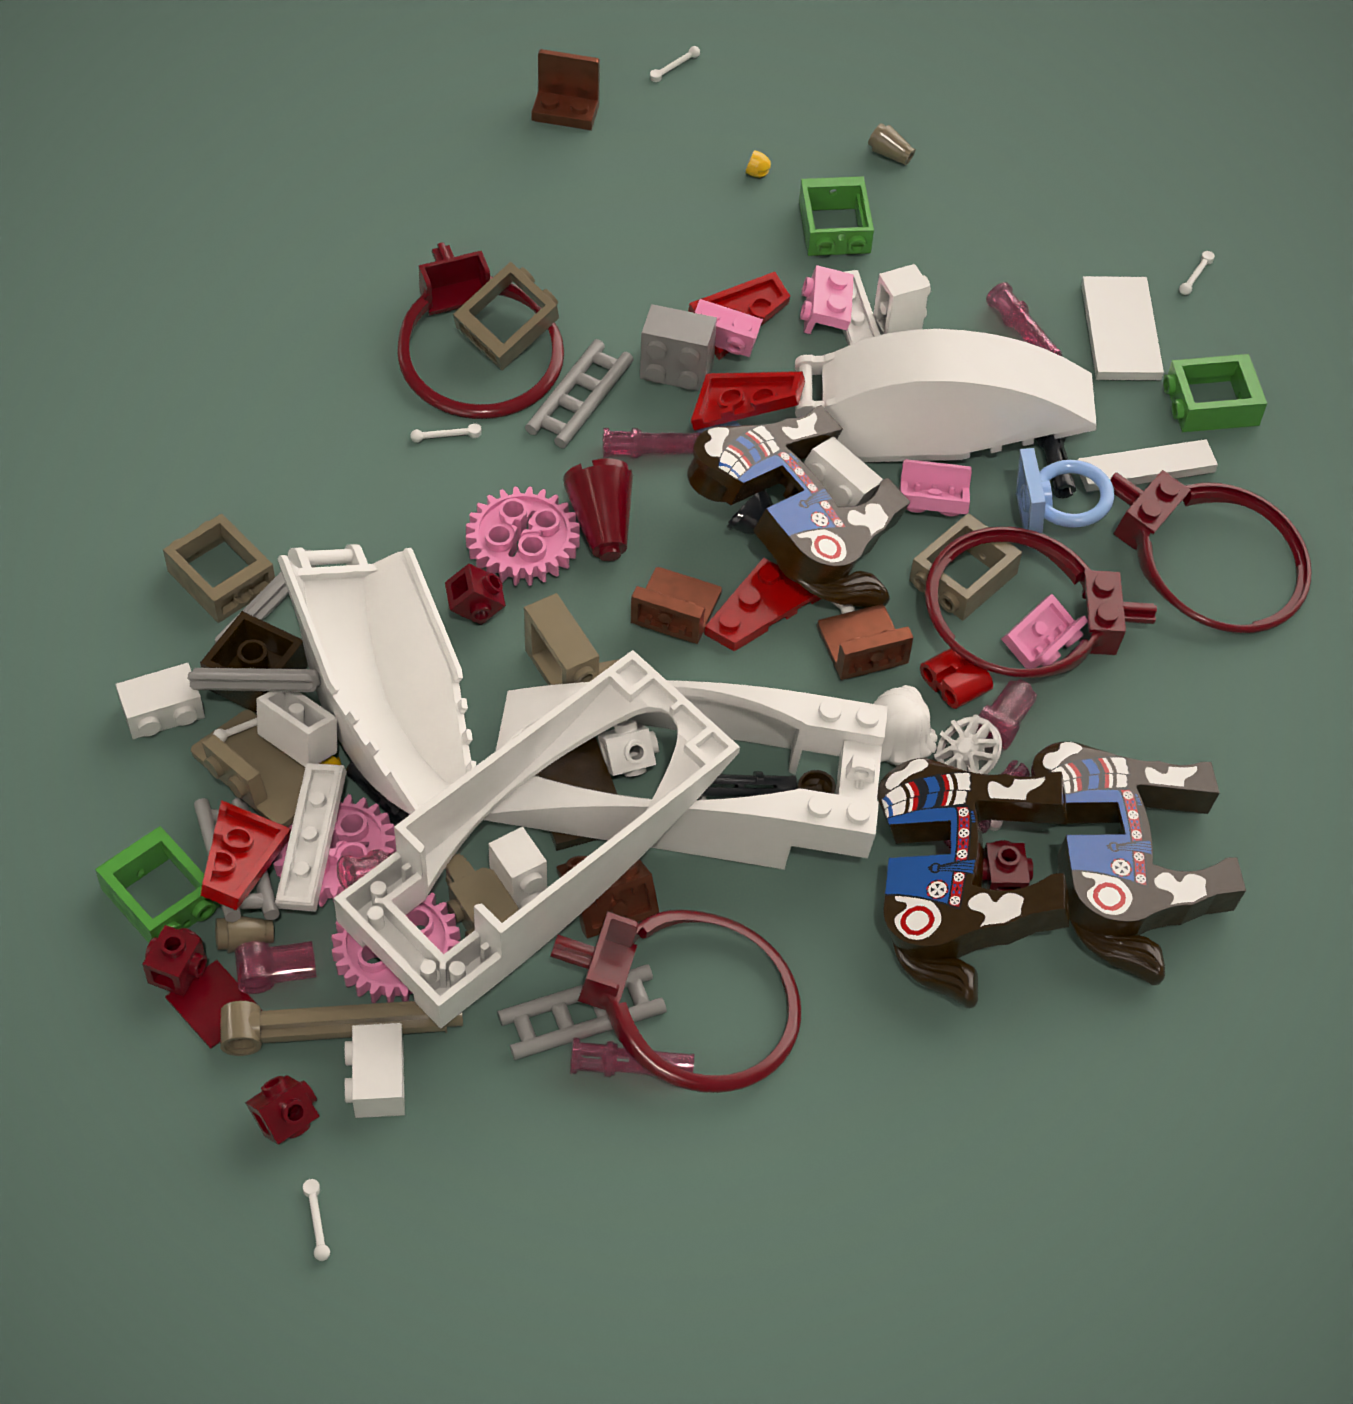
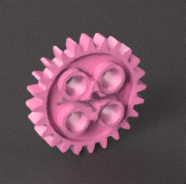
M514 487L512 495H508L502 489L500 490L499 499L488 495L487 505L478 503L477 513L471 512L469 514L470 523L466 524V548H469L470 559H476V567L480 569L486 567V571L489 573H499L502 583L507 577H513V584L515 586L519 583L520 578H525L530 586L533 583V577L537 576L544 583L546 582V573L548 572L558 577L559 566L568 569L569 558H576V548L580 546V525L576 523V513L569 512V504L567 502L558 505V495L547 499L545 489L541 490L538 495L533 494L532 487H528L525 494L520 493L518 487Z
M348 794L343 803L340 802L319 896V907H323L328 898H332L334 902V897L396 851L394 824L390 823L388 813L381 814L378 804L368 808L367 800L364 797L354 804L352 796ZM288 842L273 863L279 878H281Z
M433 892L427 896L425 901L406 914L407 918L415 926H425L420 931L443 954L459 943L458 940L461 939L460 929L455 927L456 918L454 913L448 914L446 902L436 905V898ZM336 921L337 934H333L331 937L333 947L335 948L331 950L333 960L337 962L338 975H344L346 987L356 984V992L359 997L369 990L372 1003H375L381 995L386 996L387 1003L394 1002L395 996H401L403 1002L409 1001V994L413 993L382 961L373 964L367 963L368 960L378 957L367 945L362 948Z

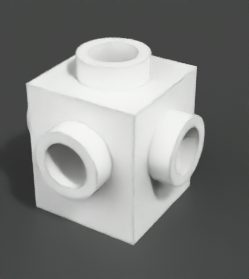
M636 720L623 721L615 725V729L598 734L602 755L609 773L613 776L623 773L626 777L641 775L646 772V767L656 765L654 754L659 752L656 735L653 731L649 732V728L643 724L636 723Z

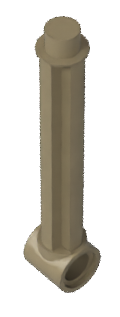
M235 1001L225 1004L221 1008L220 1048L229 1055L246 1056L258 1052L263 1043L351 1038L352 1025L402 1023L403 1034L441 1031L447 1033V1027L463 1026V1013L461 1012L440 1029L414 1001L261 1011L260 1006L253 1002Z

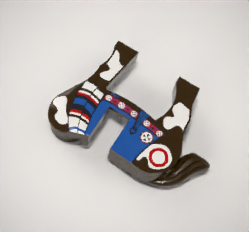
M822 405L815 407L810 413L802 417L786 418L783 421L765 425L716 426L703 431L697 437L693 445L694 459L688 468L687 476L692 488L704 498L715 502H726L731 506L776 484H781L786 488L783 494L785 500L766 508L753 530L774 556L780 570L786 577L817 597L843 606L872 607L876 605L886 606L890 600L889 592L874 574L865 571L851 573L858 560L872 550L879 537L897 524L909 506L910 501L889 478H886L880 482L868 502L853 507H838L823 484L800 460L807 458L813 448L831 437L838 439L843 430Z
M1065 741L1051 744L1035 756L1031 766V777L1062 771L1066 788L1067 824L1120 823L1121 825L1118 834L1066 835L1057 854L1059 873H1064L1068 888L1069 921L1082 943L1098 957L1117 968L1138 976L1151 985H1159L1165 978V963L1161 947L1149 938L1141 936V934L1159 927L1182 925L1205 914L1234 911L1246 892L1237 857L1225 858L1214 866L1198 871H1176L1153 864L1152 837L1145 807L1208 814L1220 794L1212 763L1199 762L1191 765H1174L1161 761L1131 759L1077 742Z
M912 759L898 765L887 773L878 786L877 798L896 844L951 840V854L889 858L884 900V919L893 942L897 960L906 973L924 987L946 995L970 1009L974 1008L978 1002V973L973 966L959 959L960 957L986 947L1008 945L1037 932L1069 927V893L1064 873L1051 874L1035 884L1015 890L1000 891L981 887L984 848L980 822L982 820L1067 824L1066 788L1062 771L1033 777H1019L1009 774L987 775L968 772L932 759Z

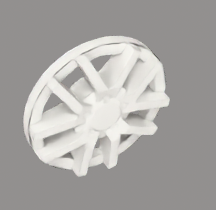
M978 715L966 717L957 722L952 720V725L945 732L941 731L940 733L942 737L938 743L936 754H934L935 759L938 762L965 771L967 765H970L971 772L988 774L996 765L1001 754L1002 740L998 729L989 720ZM968 725L966 730L964 731L962 727ZM957 731L960 737L957 740H952L950 737ZM991 731L993 739H986L988 733ZM947 742H949L951 745L945 748ZM993 747V753H985L984 748ZM952 757L948 761L944 762V759ZM979 760H986V761H988V762L979 770V762H978V761H979Z

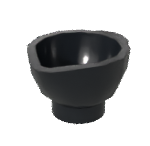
M763 490L752 496L729 520L727 528L729 530L735 528L744 534L754 535L753 530L766 508L774 505L767 491Z

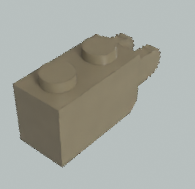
M460 853L455 854L445 867L446 882L449 888V901L446 902L449 914L454 913L456 923L462 922L467 930L465 931L466 937L475 930V905L482 903L501 923L519 910L494 870L482 867L475 871L469 861Z

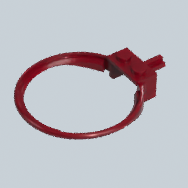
M444 242L438 243L437 248L431 251L435 262L419 265L421 296L406 313L399 332L397 354L405 381L426 403L443 412L459 417L472 419L499 418L527 409L550 391L556 383L563 366V339L555 322L548 328L552 341V357L546 373L534 387L513 399L494 404H469L455 401L431 389L415 371L410 358L409 343L413 329L419 319L427 311L430 316L460 308L493 278L490 276V269L482 250L454 257L450 245L445 246ZM511 283L499 294V296L508 297L526 305L535 313L541 309L516 284Z
M1164 470L1157 475L1144 491L1118 472H1115L1111 477L1114 495L1131 506L1126 511L1113 534L1137 550L1139 564L1146 579L1164 599L1180 612L1203 625L1217 630L1232 633H1256L1281 625L1300 609L1307 597L1311 584L1312 572L1309 553L1296 527L1272 503L1251 491L1233 485L1210 482L1183 485ZM1182 501L1185 507L1202 503H1232L1252 509L1269 520L1279 530L1292 551L1297 573L1293 595L1280 611L1262 620L1253 621L1251 624L1234 625L1207 618L1187 607L1165 585L1154 562L1153 545L1149 541L1150 533L1154 535Z
M988 527L972 531L957 538L947 545L936 557L929 570L925 585V600L929 617L945 643L970 663L984 670L1011 677L1037 678L1054 676L1076 668L1089 654L1116 655L1126 633L1125 622L1155 624L1157 606L1154 603L1123 602L1120 572L1091 570L1074 551L1061 542L1045 534L1018 527ZM992 542H1012L1029 546L1054 562L1074 585L1078 582L1081 583L1083 587L1082 598L1086 599L1088 626L1089 632L1092 633L1089 640H1082L1065 658L1039 668H1008L987 662L973 655L955 641L956 637L945 623L938 603L940 578L952 560L972 547Z
M679 909L658 912L638 923L607 912L595 947L557 934L550 957L588 969L578 1001L605 1010L618 1040L630 1056L644 1069L667 1083L687 1090L704 1093L740 1090L754 1085L772 1074L785 1061L796 1042L801 1024V1001L793 974L781 955L768 941L739 922L707 912ZM703 922L729 928L756 943L772 959L781 973L780 979L787 998L786 1028L776 1048L755 1066L728 1075L696 1074L673 1066L662 1059L640 1034L630 1015L627 1003H620L637 948V944L634 943L638 938L646 939L653 933L676 924Z

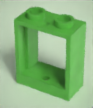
M864 176L801 179L799 206L808 256L871 253L874 227ZM855 209L858 227L815 229L812 210Z
M1249 354L1172 360L1168 374L1164 375V391L1170 395L1172 415L1174 419H1178L1182 432L1260 426L1267 401ZM1230 381L1237 398L1236 400L1195 403L1189 385Z
M161 826L95 869L102 891L148 943L153 937L158 938L165 925L175 929H188L196 922L208 919L215 909L220 907L219 903L200 896L204 873ZM170 859L196 889L152 919L126 888Z

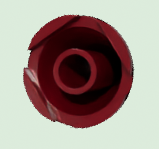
M603 458L592 460L593 466L582 469L581 464L573 466L564 474L563 482L565 491L592 554L595 557H599L602 561H614L620 558L621 554L627 550L633 474L631 469L628 470V464L624 461Z

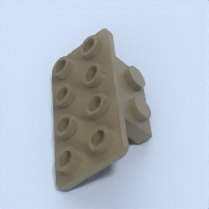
M244 710L217 729H229L257 718V715L251 710ZM257 726L229 736L225 742L216 735H213V731L191 747L193 757L206 767L213 777L220 779L230 788L235 796L242 798L262 817L286 827L293 823L306 767L261 737L257 732Z

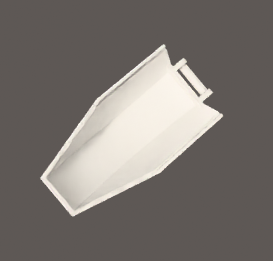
M907 330L861 340L836 352L822 356L801 355L795 360L796 372L803 371L805 385L799 405L795 406L796 417L805 416L815 407L822 405L843 428L837 440L862 462H898L905 459L917 461L963 460L970 458V452L990 448L991 453L1002 451V445L1022 441V445L1026 446L1034 444V438L1053 434L1054 438L1058 439L1096 430L1092 373L1044 348L1008 337L965 330ZM812 375H822L823 401L812 400Z
M358 544L347 545L345 549L305 551L301 547L291 548L288 556L280 555L278 557V562L299 622L309 669L316 670L319 673L321 684L320 687L316 688V692L322 708L337 718V737L362 775L390 802L408 814H412L477 766L476 761H471L469 744L473 739L471 730L466 729L464 713L468 709L466 698H461L459 686L460 681L463 679L462 669L412 548H405L401 552L394 553L373 564H368L363 550ZM330 564H346V565H347V566H331V567H314V568H311V566H314V565H330Z

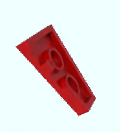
M772 272L704 297L702 300L763 319L762 326L789 304L790 294L776 272ZM699 300L689 303V312L695 313ZM715 346L714 354L718 360L729 353L727 350Z
M803 371L707 373L691 418L693 430L799 405L805 385Z
M763 558L705 625L704 635L730 650L736 651L766 633L772 624L782 618L786 620L797 614L798 609L809 602L814 604L822 598L817 597L798 583L790 580L782 573L777 564Z
M221 800L200 896L237 910L289 841L291 828Z

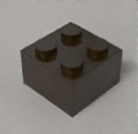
M241 611L202 659L200 666L201 668L306 669L308 663L301 638ZM209 690L257 713L256 698L269 692Z

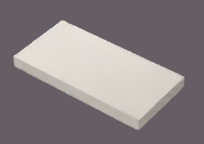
M1083 276L1081 286L1096 380H1162L1164 371L1147 277Z

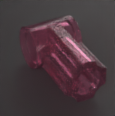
M1021 679L1018 681L1010 680L992 706L987 704L979 714V717L989 720L998 729L1002 740V750L1004 751L1013 742L1020 728L1021 721L1036 702L1038 695L1033 691L1029 683ZM991 731L988 733L986 739H993Z
M252 941L243 943L235 949L238 988L244 993L259 994L270 990L274 983L317 977L312 941L270 947L264 942Z

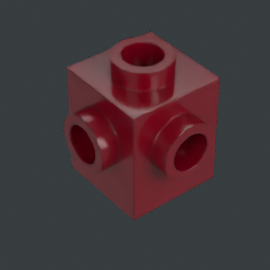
M470 563L445 582L450 611L482 625L506 606L500 578Z
M1007 840L986 843L982 877L983 888L1006 891L1029 886L1033 878L1032 858L1026 857L1025 843H1011Z
M165 925L158 938L153 937L149 942L142 965L148 984L184 997L193 979L199 978L206 967L207 956L204 952L202 940L195 932L187 928L175 929Z
M288 1075L270 1079L261 1087L262 1091L245 1102L263 1135L277 1145L288 1138L302 1135L310 1128V1123L320 1117L313 1105L317 1098L311 1087L304 1080L299 1082Z

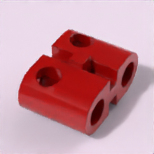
M951 648L920 664V671L925 682L935 692L941 691V698L953 709H957L993 689V680L987 670L965 660Z

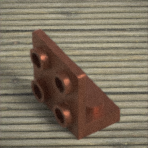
M540 49L538 53V94L531 111L532 121L592 131L599 108L600 60L595 57Z
M656 567L646 588L636 586L631 596V623L698 644L705 630V625L709 622L721 596L722 587L668 569Z
M876 605L818 620L817 628L841 680L909 663L914 637L908 626L895 629L884 605Z
M575 856L566 863L558 865L556 868L559 877L561 878L587 856ZM640 859L579 915L582 932L587 939L600 934L607 912L636 922L659 912L652 874Z

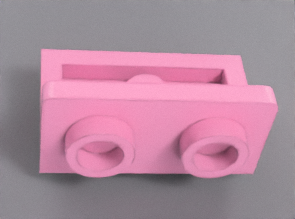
M816 265L812 277L805 278L802 296L806 297V300L802 305L800 320H804V333L811 334L815 323L843 330L848 329L852 313L853 274Z
M905 459L902 465L899 490L910 501L906 510L915 513H921L925 510L938 511L945 516L952 517L959 514H967L970 505L969 487L972 468L963 465Z
M1050 594L1003 636L1001 640L1026 669L1036 668L1040 665L1047 666L1053 664L1061 657L1058 650L1063 645L1068 648L1083 636L1080 629L1088 623V619L1084 615L1074 620L1055 596Z

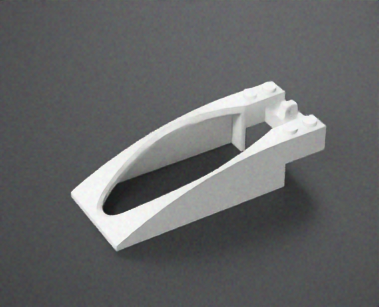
M632 650L394 826L396 852L334 897L337 922L362 948L367 945L414 994V1002L441 1029L540 950L612 886L703 794L737 756L740 746ZM661 711L673 718L677 726L675 750L664 777L646 811L507 920L501 923L482 903L475 905V930L443 954L407 918L406 914L426 900L447 864L481 821L530 778L571 750L633 716L646 712Z
M667 680L731 739L791 749L788 772L796 775L802 750L839 756L836 794L799 788L749 797L696 800L651 848L784 870L791 846L868 858L876 835L879 805L877 794L881 751L885 738L887 706L767 687ZM589 682L509 690L507 692L496 751ZM661 711L646 712L627 719L636 720V723L677 730L673 718ZM535 775L510 794L483 820L609 840L643 814L652 799L585 789Z

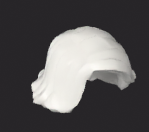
M904 685L887 690L879 696L873 704L887 706L881 762L886 761L897 766L912 759L927 758L931 753H935L937 749L935 742L938 740V736L930 726V712L920 692L915 687Z

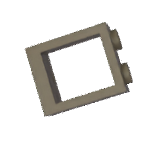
M511 261L453 314L456 328L502 371L559 319L558 301L555 296L547 289L542 291L534 284L535 279L524 267L518 269ZM514 282L541 309L503 344L475 316Z
M222 513L210 521H205L197 529L180 539L174 540L163 549L167 571L217 623H220L248 605L275 578L273 564ZM225 541L249 566L212 588L189 563Z
M967 513L913 559L909 581L919 591L925 593L929 570L940 552L957 538L972 531L988 527ZM1009 542L986 543L966 550L990 569L967 589L943 572L938 586V603L947 612L953 613L962 621L965 620L1017 574L1022 551Z
M557 593L524 607L525 651L548 685L590 682L599 675V654Z

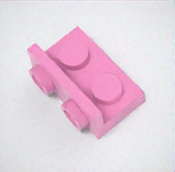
M700 299L695 313L717 317L715 346L725 349L732 354L750 357L763 319Z

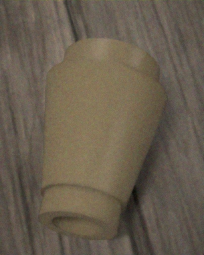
M880 123L868 140V145L873 147V152L899 163L901 162L904 165L910 162L916 151L891 125L885 126Z
M241 916L235 922H228L225 918H216L215 937L217 950H226L228 954L265 945L266 943H273V920Z

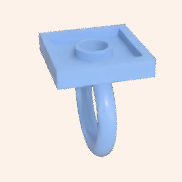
M1034 448L1020 449L1016 496L1024 529L1043 533L1044 518L1053 524L1063 527H1085L1098 522L1110 511L1114 502V488L1109 477L1101 469L1080 460H1062L1054 462L1039 471ZM1062 474L1083 475L1091 479L1098 486L1100 500L1094 508L1087 512L1070 514L1058 511L1052 507L1053 500L1050 480Z

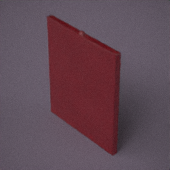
M217 959L205 967L199 978L193 979L184 997L173 992L165 996V999L210 1049L220 1043L221 1008L225 1004L235 1001H249L257 1004Z

